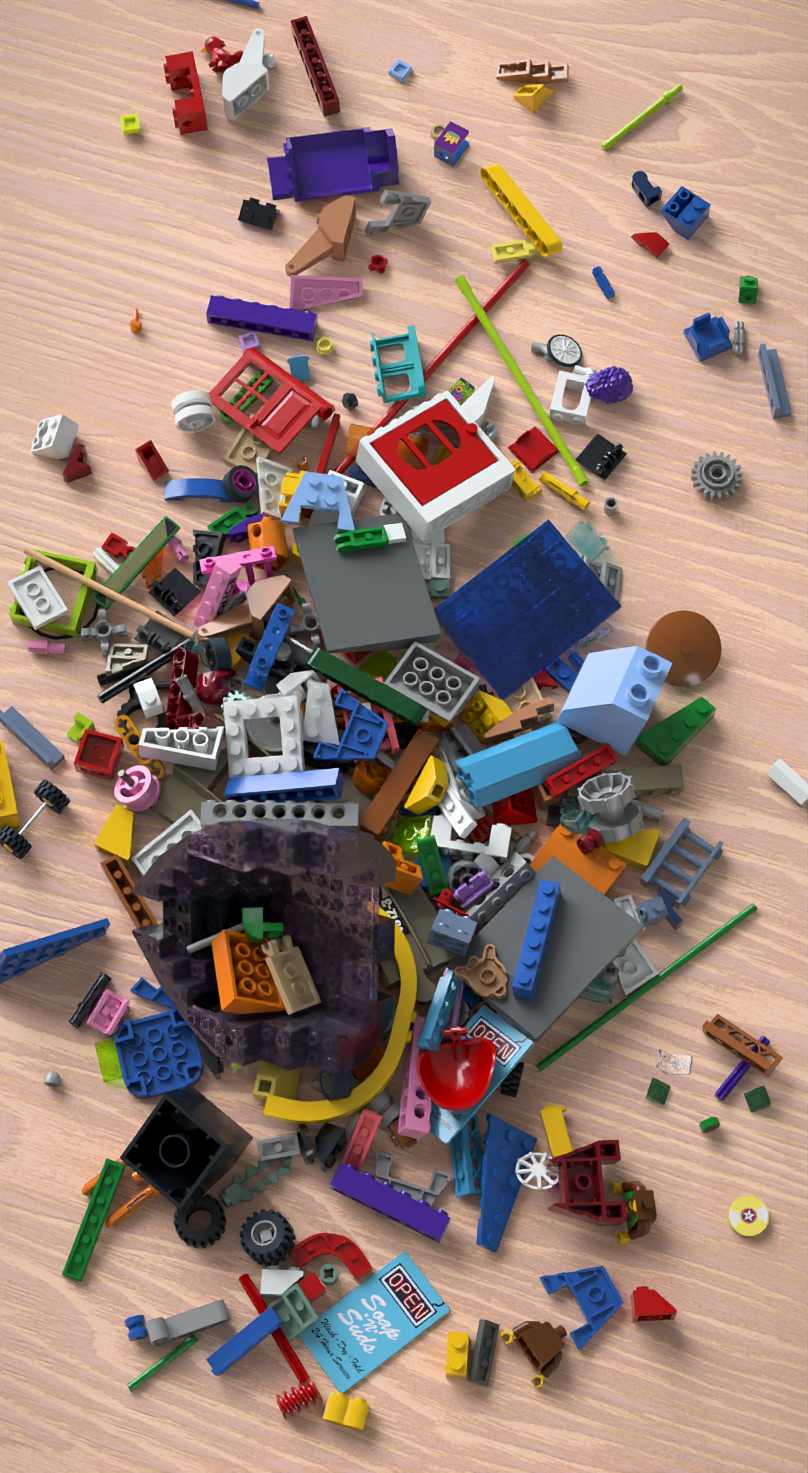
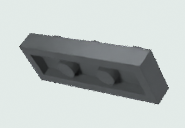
M479 1320L468 1382L488 1387L499 1324L488 1320Z

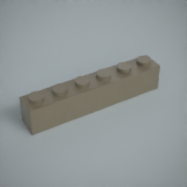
M681 764L602 771L588 778L592 779L603 773L618 772L632 776L636 796L633 799H639L642 796L648 795L649 797H659L661 794L675 796L683 792L684 789ZM587 780L566 791L568 803L579 804L577 789L581 788Z

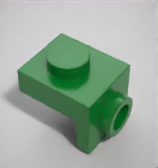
M750 275L740 276L738 302L756 304L758 278Z

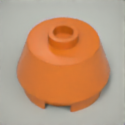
M375 759V761H358L355 766L353 782L359 790L366 794L374 795L379 792L391 773L387 766L383 768L376 763L378 759Z

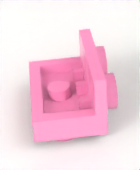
M106 989L86 1024L105 1036L115 1034L120 1026L118 1022L121 1017L126 1016L130 1009L128 1005L131 1001L123 999L109 989Z

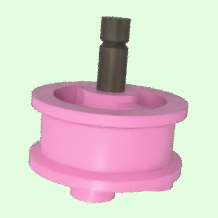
M134 766L126 771L120 770L118 772L119 778L114 789L115 796L125 806H128L129 810L141 812L156 804L161 791V783L146 767Z

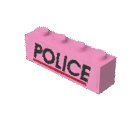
M227 556L216 563L193 622V625L198 628L221 616L227 604V599L232 594L242 566Z

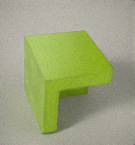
M77 712L73 717L75 724L68 731L67 736L80 745L85 729L94 731L95 725L92 720Z

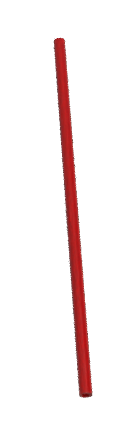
M523 259L484 302L482 308L486 314L530 266L528 260ZM476 314L466 322L423 370L424 382L427 381L480 322ZM409 386L404 392L409 391L411 387ZM410 399L395 401L365 436L372 435L380 427L384 428ZM359 443L333 470L334 472L343 474L356 460Z

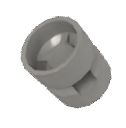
M387 1090L380 1093L367 1107L368 1110L383 1117L381 1124L386 1129L389 1128L388 1125L399 1119L400 1104L394 1103V1098Z

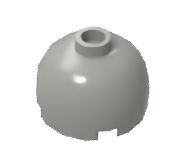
M463 859L455 862L450 867L447 874V882L452 893H455V890L464 883L471 886L472 884L469 882V879L479 871H483L474 860Z

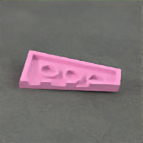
M290 275L289 308L300 310L362 297L363 278Z

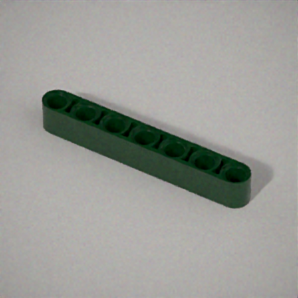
M315 647L305 662V665L314 672L414 727L419 725L427 712V709L420 703L320 648Z

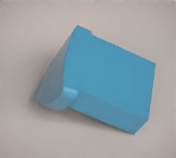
M294 355L287 359L291 375L296 379H310L309 356Z

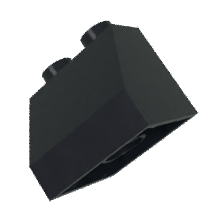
M190 1087L163 1095L120 1156V1159L178 1209L183 1210L191 1207L231 1170L254 1137L197 1089Z

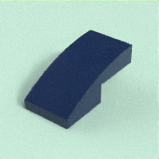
M661 887L658 897H662L669 913L666 919L676 931L682 925L683 920L672 909L675 900Z

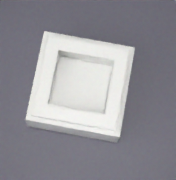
M402 523L384 525L389 544L406 542Z

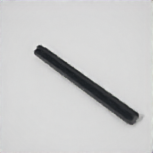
M190 638L184 640L97 695L98 700L101 703L110 700L172 661L174 653L178 648L183 647L187 650L193 648V641Z

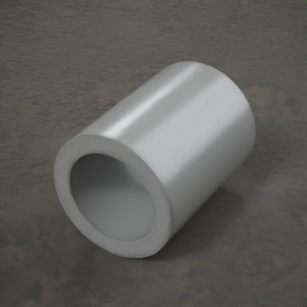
M608 497L604 503V513L608 516H613L617 512L618 502L614 497Z

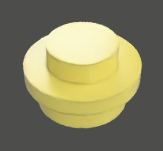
M323 337L317 341L316 350L321 355H329L334 350V344L329 338Z

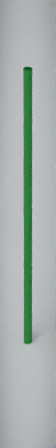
M752 903L538 1063L536 1065L537 1069L540 1072L755 912L757 910L756 905Z

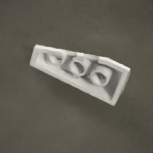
M439 746L438 759L446 764L448 784L473 819L483 818L485 816L483 807L477 808L470 802L468 790L458 778V774L452 767L442 746Z

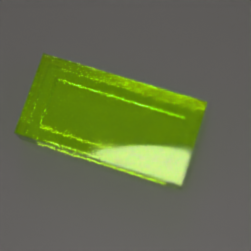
M114 1038L94 1043L103 1082L123 1078Z

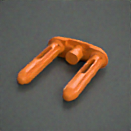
M120 1158L116 1160V1162L126 1165L125 1168L128 1167ZM135 1171L131 1174L137 1184L144 1180ZM100 1173L83 1186L81 1190L83 1195L93 1194ZM149 1184L140 1193L109 1215L105 1221L106 1227L110 1228L118 1225L155 1195L160 1196L161 1193ZM146 1195L142 1200H140L138 1203H136L129 1209L131 1205H133L136 1201H138L140 1198Z

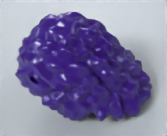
M616 366L606 367L595 375H590L591 378H588L585 383L589 396L593 400H601L607 403V405L617 403L618 401L621 402L630 397L634 386L629 372Z

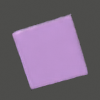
M256 331L238 336L243 353L250 348L261 349Z

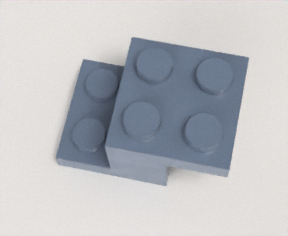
M440 909L431 928L428 944L465 957L477 922L470 917L456 915L449 909Z

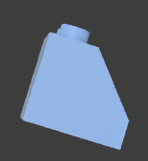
M639 646L589 653L556 722L602 745L609 744L613 750L626 756L650 716L672 663Z

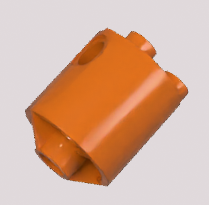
M264 517L260 522L247 525L250 550L274 546L277 560L271 561L273 572L289 562L284 523L273 520L272 517ZM264 563L253 564L254 568L265 571Z

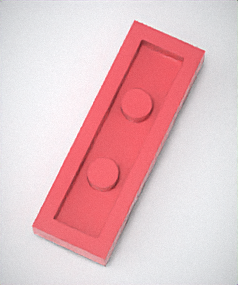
M366 1108L362 1111L342 1164L350 1163L357 1167L356 1171L360 1172L383 1119L382 1116Z

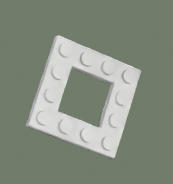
M299 695L223 702L229 778L305 771ZM280 717L283 755L249 758L246 720Z

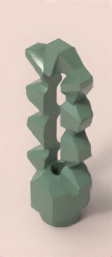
M291 1156L270 1159L269 1161H260L259 1159L257 1169L251 1165L246 1167L244 1178L235 1174L230 1185L219 1193L223 1204L229 1207L239 1201L249 1202L252 1200V1192L263 1193L266 1190L267 1183L276 1184L278 1183V1176L290 1175L292 1173ZM278 1160L282 1162L283 1166L277 1171L257 1182L251 1188L244 1190L241 1185L268 1166H271L274 1162Z

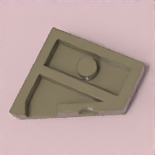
M111 643L105 669L106 676L145 665L147 663L149 646L146 644Z

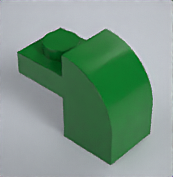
M242 908L243 932L250 941L263 945V937L268 939L283 937V923H263V908Z

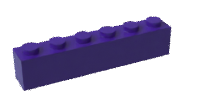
M211 295L206 312L207 323L312 342L318 323L317 314L311 311L303 312L294 308L286 309L276 305L260 304L255 301L247 302L238 298L230 299L221 295Z
M340 1163L329 1184L330 1189L440 1243L450 1223V1217H448L447 1212L439 1208L437 1211L430 1208V1204L424 1200L419 1199V1201L412 1199V1195L406 1191L401 1190L398 1192L394 1190V1186L388 1182L383 1181L380 1183L376 1181V1177L368 1172L362 1174L356 1171L357 1167L350 1163H346V1165Z

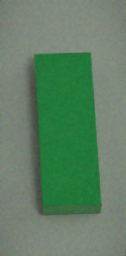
M435 835L417 839L416 844L430 896L441 894L445 889L449 890Z

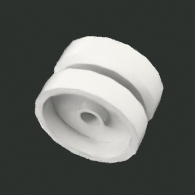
M192 390L176 396L171 402L176 427L180 432H200L211 427L216 421L214 410L211 408L210 394L205 391Z

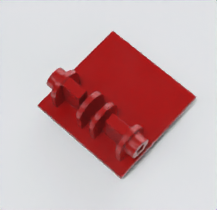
M445 889L441 892L438 899L433 898L438 911L440 909H449L461 917H470L465 912L453 907L454 897L450 890Z

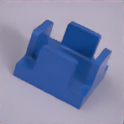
M706 313L693 319L692 326L684 329L683 333L699 362L730 350L733 347L729 339L730 329L723 317L717 318L715 316L711 318L710 313Z

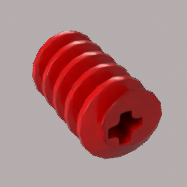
M308 1378L306 1379V1386L301 1382L298 1383L299 1390L293 1386L291 1387V1394L285 1390L283 1392L284 1398L278 1394L276 1395L277 1404L285 1420L286 1413L294 1417V1409L301 1413V1405L308 1409L309 1401L316 1405V1397L323 1401L315 1383L311 1382Z

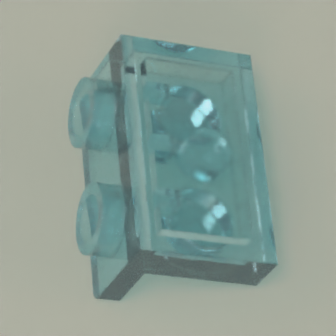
M580 520L565 537L584 557L594 561L604 550L608 551L610 549L607 545L608 540L601 534L598 536L594 531L596 528L589 521L586 523Z

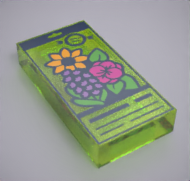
M461 377L449 392L462 405L475 391V387Z

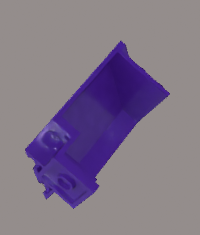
M370 127L286 137V143H283L285 155L267 158L273 200L294 198L295 202L377 192L380 191L379 187L399 185L396 138L392 128L371 131Z

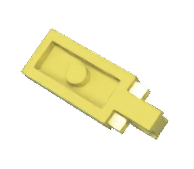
M525 239L490 245L494 264L528 259L533 257V255L539 254L535 246L529 243V241H525Z

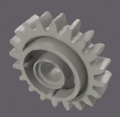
M715 451L713 456L706 453L705 459L700 456L699 462L695 461V468H692L691 472L693 474L691 481H694L693 487H698L697 493L703 491V498L710 495V500L717 496L718 501L721 500V496H724L725 499H728L729 494L734 496L735 490L740 488L739 484L742 483L741 477L743 474L742 471H739L741 465H735L737 459L730 461V454L723 457L724 453L721 452L717 456ZM714 474H718V475H720L721 477L716 478V477H714L713 475H714Z

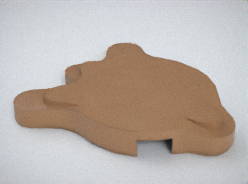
M493 944L485 946L482 958L479 959L472 955L465 966L456 967L453 971L456 978L466 981L470 988L479 996L502 999L507 995V970L503 963L497 959L496 948Z

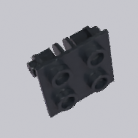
M597 433L575 460L603 480H606L627 453L622 450V444H613Z
M176 568L169 572L161 581L155 580L151 585L153 588L148 592L174 617L201 593Z

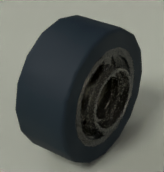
M224 637L207 639L205 654L210 670H231L232 658L226 639Z

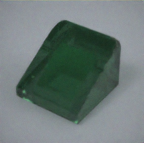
M652 1077L645 1099L665 1105L671 1086Z
M764 1085L744 1093L751 1113L768 1108L771 1105Z

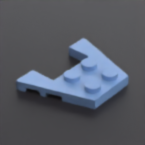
M305 471L282 517L281 523L298 525L300 508L338 513V532L346 533L355 530L343 477Z

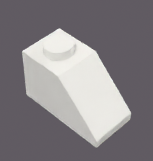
M152 678L133 684L146 719L164 713Z

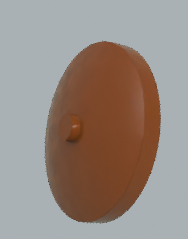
M681 610L661 617L652 626L646 639L645 650L672 663L664 682L673 686L687 687L699 684L713 674L719 664L722 647L718 631L706 617L693 611Z

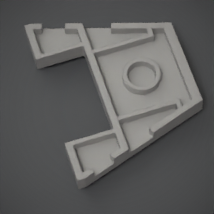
M384 190L380 198L381 205L394 206L387 220L369 221L365 228L366 236L373 235L372 232L381 230V233L395 226H398V229L420 224L431 204L430 198Z
M376 1151V1181L380 1183L383 1181L388 1182L394 1186V1190L398 1192L401 1190L406 1191L412 1195V1199L419 1201V1199L424 1200L430 1204V1207L452 1178V1174L434 1169L429 1188L426 1189L389 1177L394 1156ZM376 1212V1216H379V1217H382V1218H385V1219L394 1221V1220H392V1219H390V1218H388V1217H386V1216H384V1215H382V1214Z

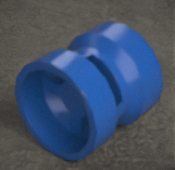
M136 1315L124 1320L125 1326L129 1329V1341H136L149 1336L144 1325L146 1322L144 1315Z

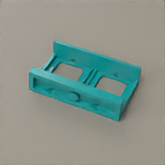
M414 325L407 326L408 333L375 339L374 333H371L370 349L371 352H375V355L372 356V362L374 367L377 366V371H374L376 382L379 381L380 386H377L378 397H382L383 403L427 396ZM395 345L404 346V361L381 364L380 348ZM400 375L409 376L411 387L409 391L390 395L385 393V378Z

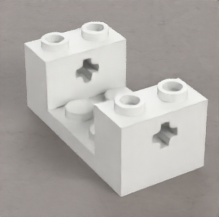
M440 814L439 816L434 815L430 836L435 835L439 854L451 855L452 861L463 859L475 860L485 850L486 852L483 854L491 856L501 867L508 859L512 828L505 824L492 825L488 847L478 842L469 844L459 839L452 841L453 826L445 814Z

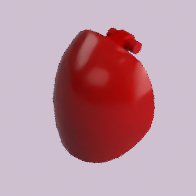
M453 1026L451 1029L443 1030L444 1038L452 1037V1040L441 1042L438 1052L423 1050L417 1060L416 1069L423 1089L436 1105L450 1111H462L476 1105L486 1093L494 1074L496 1050L493 1042L487 1038L464 1039L462 1035L469 1034L468 1027L460 1028V1026Z

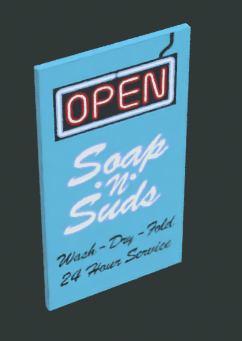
M484 1004L464 1026L468 1027L469 1034L462 1035L464 1039L483 1037L493 1042L496 1050L494 1074L482 1099L469 1109L450 1111L439 1107L431 1100L433 1108L429 1121L431 1122L430 1131L447 1145L534 1045L532 1040L528 1039Z
M404 1251L320 1315V1319L301 1333L298 1338L303 1341L336 1386L338 1392L345 1393L450 1312V1309L409 1257V1254Z

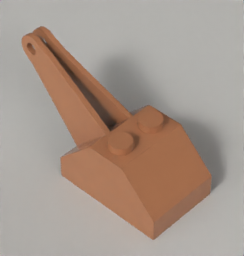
M345 195L323 207L322 213L318 214L317 217L318 230L293 258L286 263L285 271L287 276L298 275L330 256L333 260L344 262L356 220L355 197Z
M279 575L255 581L246 591L247 600L199 627V639L206 642L207 639L229 637L254 631L255 637L261 640L276 604L279 603L291 608L295 603L292 579Z

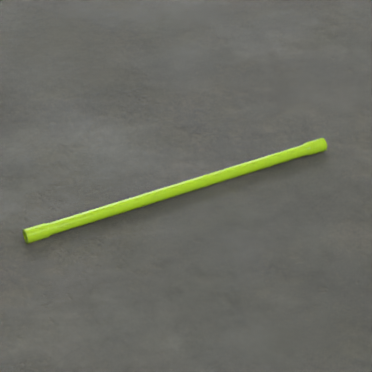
M464 275L457 277L455 283L469 302L567 463L579 487L586 485L589 482L588 478L572 456L472 292L471 286Z

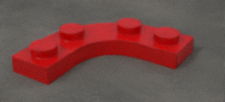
M332 1233L315 1234L290 1249L292 1251L290 1256L298 1268H302L322 1255H333L346 1265L355 1280H358L373 1269L360 1248L343 1235Z

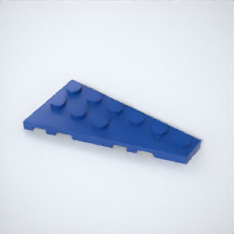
M486 1114V1121H488L487 1132H485L484 1140H486V1152L483 1154L481 1176L483 1192L479 1203L481 1205V1218L478 1219L476 1244L497 1253L521 1186V1182L516 1175L517 1162L519 1158L529 1154V1152L533 1153L537 1138L492 1114ZM521 1164L519 1170L527 1169V1166Z

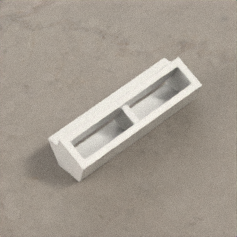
M781 759L776 761L766 774L800 805H804L808 801V783Z

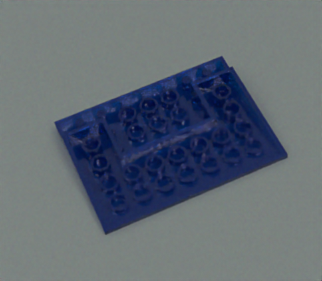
M548 519L435 607L434 612L438 624L444 630V633L498 696L505 700L622 607Z

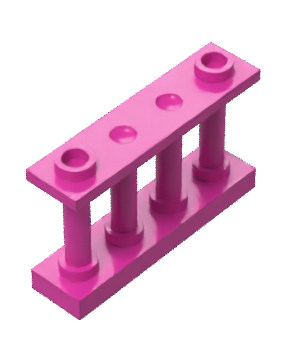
M274 546L199 560L202 574L208 573L209 579L215 564L226 556L242 567L245 566L248 581L235 583L230 596L233 597L241 591L246 592L257 581L254 576L253 564L264 563L266 578L275 577L271 561L277 560Z

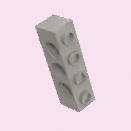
M515 852L490 876L494 885L488 891L484 892L464 909L461 905L459 907L477 922V925L481 928L536 872Z

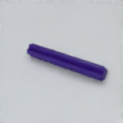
M761 1036L758 1040L765 1046H768L770 1040L765 1036ZM754 1045L751 1050L759 1053L758 1047ZM742 1060L715 1092V1097L723 1101L750 1069L751 1065Z

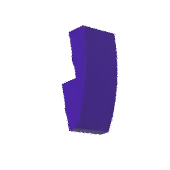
M263 514L245 519L229 530L230 543H239L248 539L247 525L262 521Z

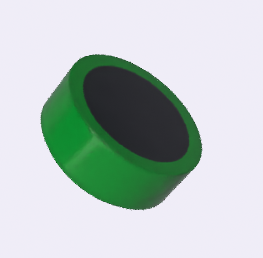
M710 1117L702 1121L699 1127L702 1133H708L717 1129L721 1124L717 1117Z

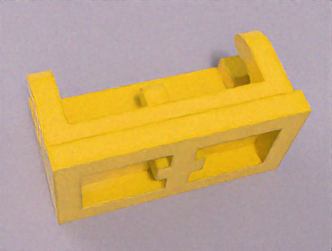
M518 459L511 463L516 469L511 486L527 502L540 493L542 489L522 468Z

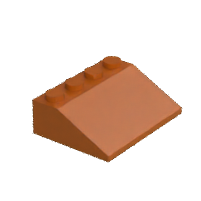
M563 820L548 838L530 866L537 873L554 856L606 896L623 876L627 864L603 847L595 848L591 854L584 855L579 850L576 840L586 835Z
M225 929L211 941L222 1011L248 1014L284 1011L286 1009L265 960L268 956L262 951L261 944L253 943L244 933Z

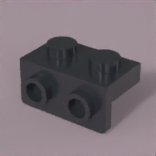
M252 197L249 200L243 199L238 220L273 231L277 213L280 214V210L276 209L277 205L266 202V205L259 204L260 200Z

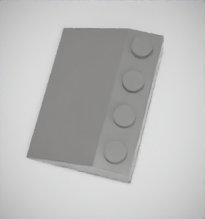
M414 641L384 684L420 703L428 711L450 723L478 691L480 678Z

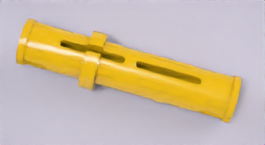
M544 471L540 476V482L565 497L567 502H572L583 511L590 505V501L578 494L576 489L572 490L547 471Z

